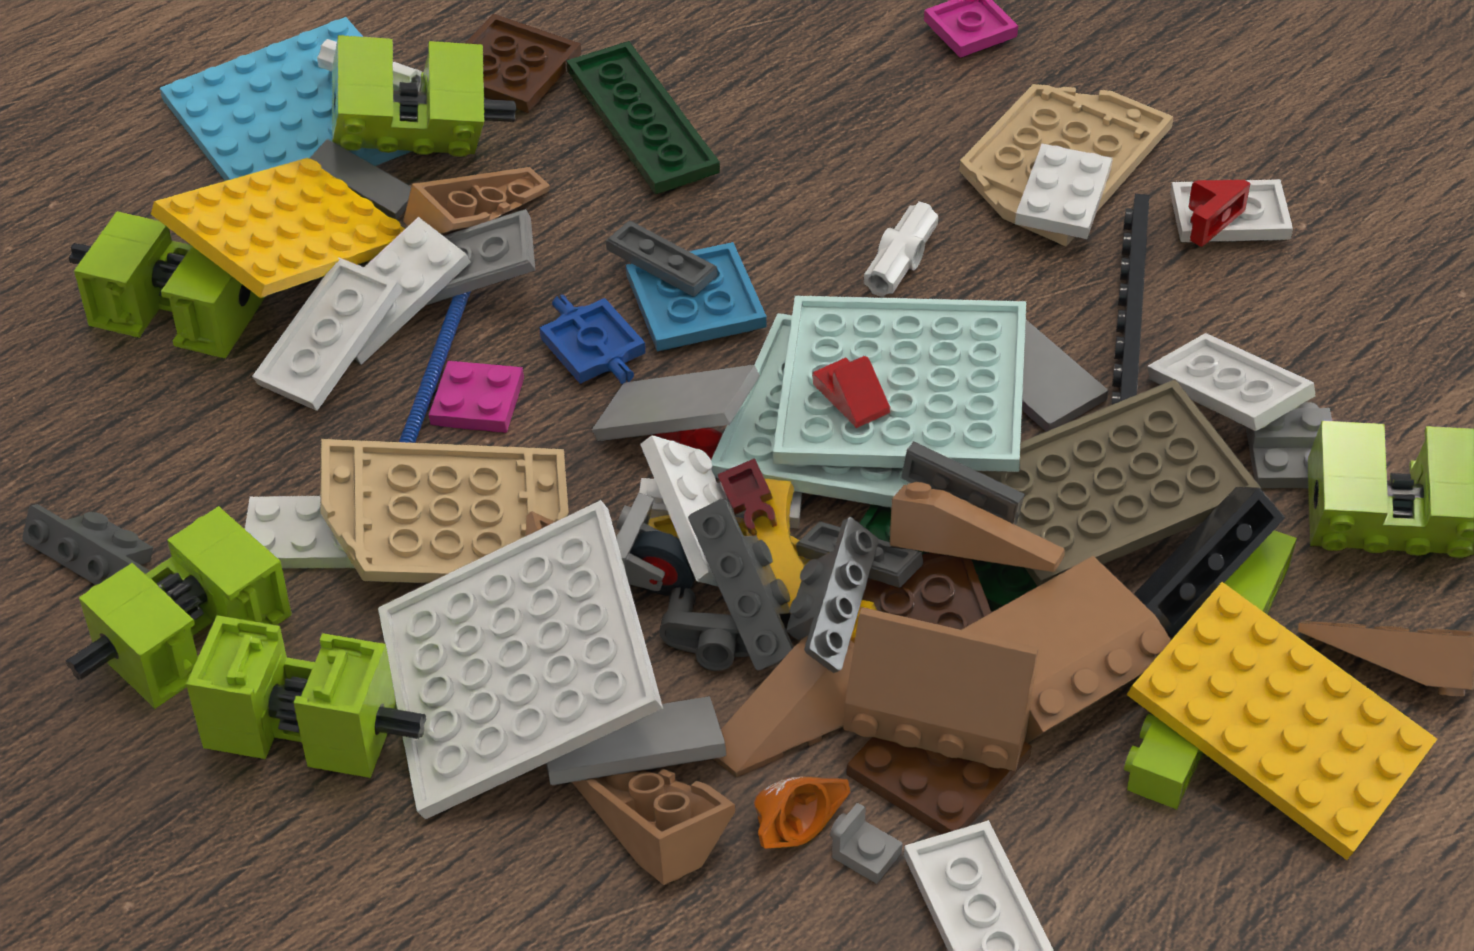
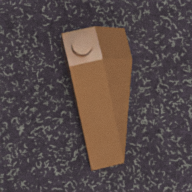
M530 167L415 183L411 187L403 222L409 226L419 217L444 236L493 220L549 192L550 185Z
M914 482L903 485L892 498L890 546L1055 572L1064 558V548L946 491L931 489L929 484Z
M1304 621L1299 623L1298 632L1426 686L1438 687V694L1465 696V689H1474V631L1426 628V630H1418V632H1409L1408 628H1402L1401 626H1374V629L1366 628V625L1353 623Z
M808 636L795 645L723 726L721 732L725 741L726 756L713 760L737 778L783 758L784 752L806 742L811 746L822 741V735L841 727L844 729L845 699L854 642L850 640L842 670L836 673H832L805 652L804 648Z
M664 769L658 774L642 770L572 782L638 865L663 885L676 881L684 875L701 868L735 813V804L711 786L699 781H695L689 786L676 781L675 773Z

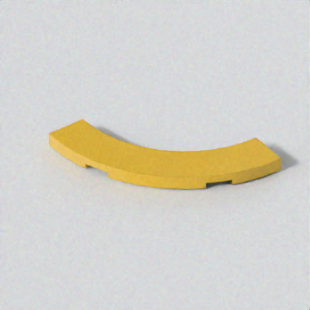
M765 479L773 499L764 503L769 504L773 508L777 519V526L772 527L769 519L764 516L756 518L754 525L758 540H763L771 552L773 562L770 566L776 579H781L789 592L790 602L787 604L790 609L791 603L797 596L801 583L800 573L804 568V564L796 554L790 538L789 515L794 487L791 481ZM746 528L747 536H752ZM861 601L850 639L852 642L855 643L861 607L877 610L874 602Z

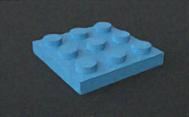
M733 242L689 251L717 266V277L694 297L634 264L626 265V276L657 351L767 327V316Z

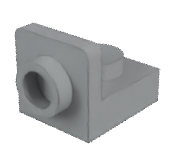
M856 803L848 814L842 813L839 815L831 828L830 837L833 838L832 858L878 884L902 854L903 843L866 822V807Z

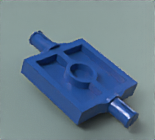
M560 295V299L558 296L555 297L552 301V306L561 316L555 321L540 327V338L574 378L581 384L609 371L614 374L621 384L626 381L630 382L634 377V373L624 363L646 353L645 342L605 298L590 305L574 307L565 295Z

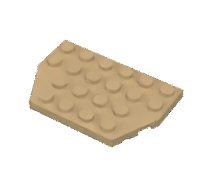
M1033 84L960 160L959 171L1003 219L1015 224L1016 212L1041 144L1060 146L1062 148L1113 158L1111 171L1097 209L1098 211L1172 128L1173 116L1113 91L1100 90L1099 95L1078 94L1076 93V88L1072 87L1055 88L1049 85ZM1019 225L1064 246H1067L1074 239V236Z
M321 439L320 513L363 581L430 583L525 537L526 516L531 511L555 522L567 517L569 513L564 449Z

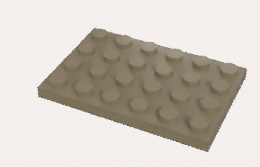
M1175 379L1022 441L1020 443L1019 472L977 471L1025 494L1016 526L1065 549L1064 558L1055 572L1025 568L1037 586L1042 585L1091 556H1094L1101 564H1105L1202 523L1235 487H1259L1261 489Z

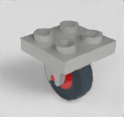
M639 492L632 507L624 506L616 529L620 530L616 539L628 583L665 596H669L672 589L681 587V595L684 593L685 588L690 589L696 580L679 538L648 525L654 498Z

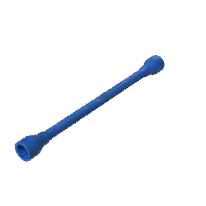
M471 291L453 296L399 442H416Z

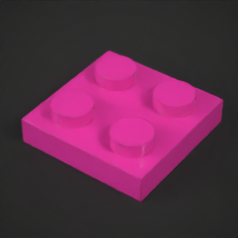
M950 0L924 10V21L960 58L1010 40L1018 35V25L993 0Z
M447 361L429 412L430 425L507 433L524 380L523 367Z

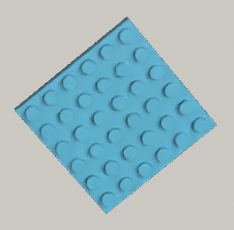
M347 17L334 20L321 27L302 32L292 38L273 43L263 49L239 56L234 60L210 67L205 71L160 87L161 97L225 181L304 158H310L326 139L332 141V71L318 67L317 57L320 53L321 45L327 39L337 42L338 35L363 36ZM361 148L350 152L377 166L411 151L397 150L385 153L378 149Z

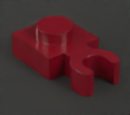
M755 458L717 474L734 514L745 511L744 522L752 536L757 534L754 521L760 516L767 517L772 527L777 526V519L773 508L769 504L764 503L773 498Z

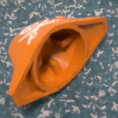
M800 776L785 778L764 788L759 792L754 801L760 826L758 836L761 846L765 849L800 846L816 837L851 793L848 779Z

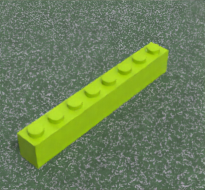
M1274 530L1224 583L1268 615L1291 565L1297 538ZM1148 714L1139 738L1143 739L1140 748L1134 745L1131 747L1124 765V770L1130 772L1127 791L1177 810L1203 752L1157 717Z

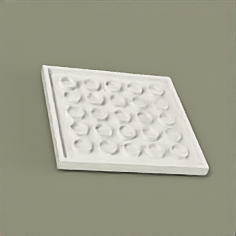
M601 500L378 607L384 642L387 647L397 709L426 715L423 737L415 739L403 736L416 809L424 819H428L663 709L609 510Z

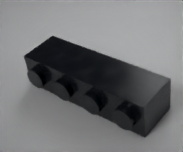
M1235 487L1134 595L1155 614L1168 636L1173 637L1220 583H1224L1279 526L1285 517L1259 487Z

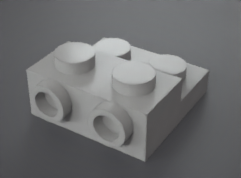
M1306 402L1257 431L1246 427L1254 480L1261 488H1308V456L1321 421H1332L1330 408H1319L1315 403Z

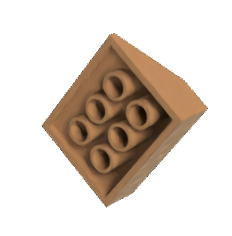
M1094 556L962 629L1038 648L1028 730L1024 741L1026 743H1030L1138 679L1171 641L1155 614Z
M861 607L845 699L844 730L855 732L863 737H875L896 742L904 747H917L938 752L950 758L958 757L983 763L992 768L1016 771L1028 730L1038 648Z

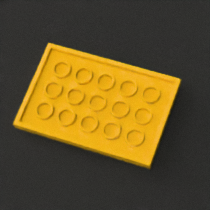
M309 158L154 201L151 210L152 216L260 298L325 276L339 261L338 257L356 265L372 260L405 230L399 221L385 215L370 200L355 193L343 180L335 178L322 169L317 161Z
M1223 582L1220 583L1127 693L1131 699L1346 860L1353 854L1437 741V738Z

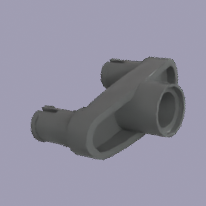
M681 587L671 590L668 610L662 616L659 630L660 637L667 645L696 653L698 663L712 671H722L729 668L733 664L734 657L750 656L732 615L693 612L696 601L695 593L691 589L685 588L683 599H679Z

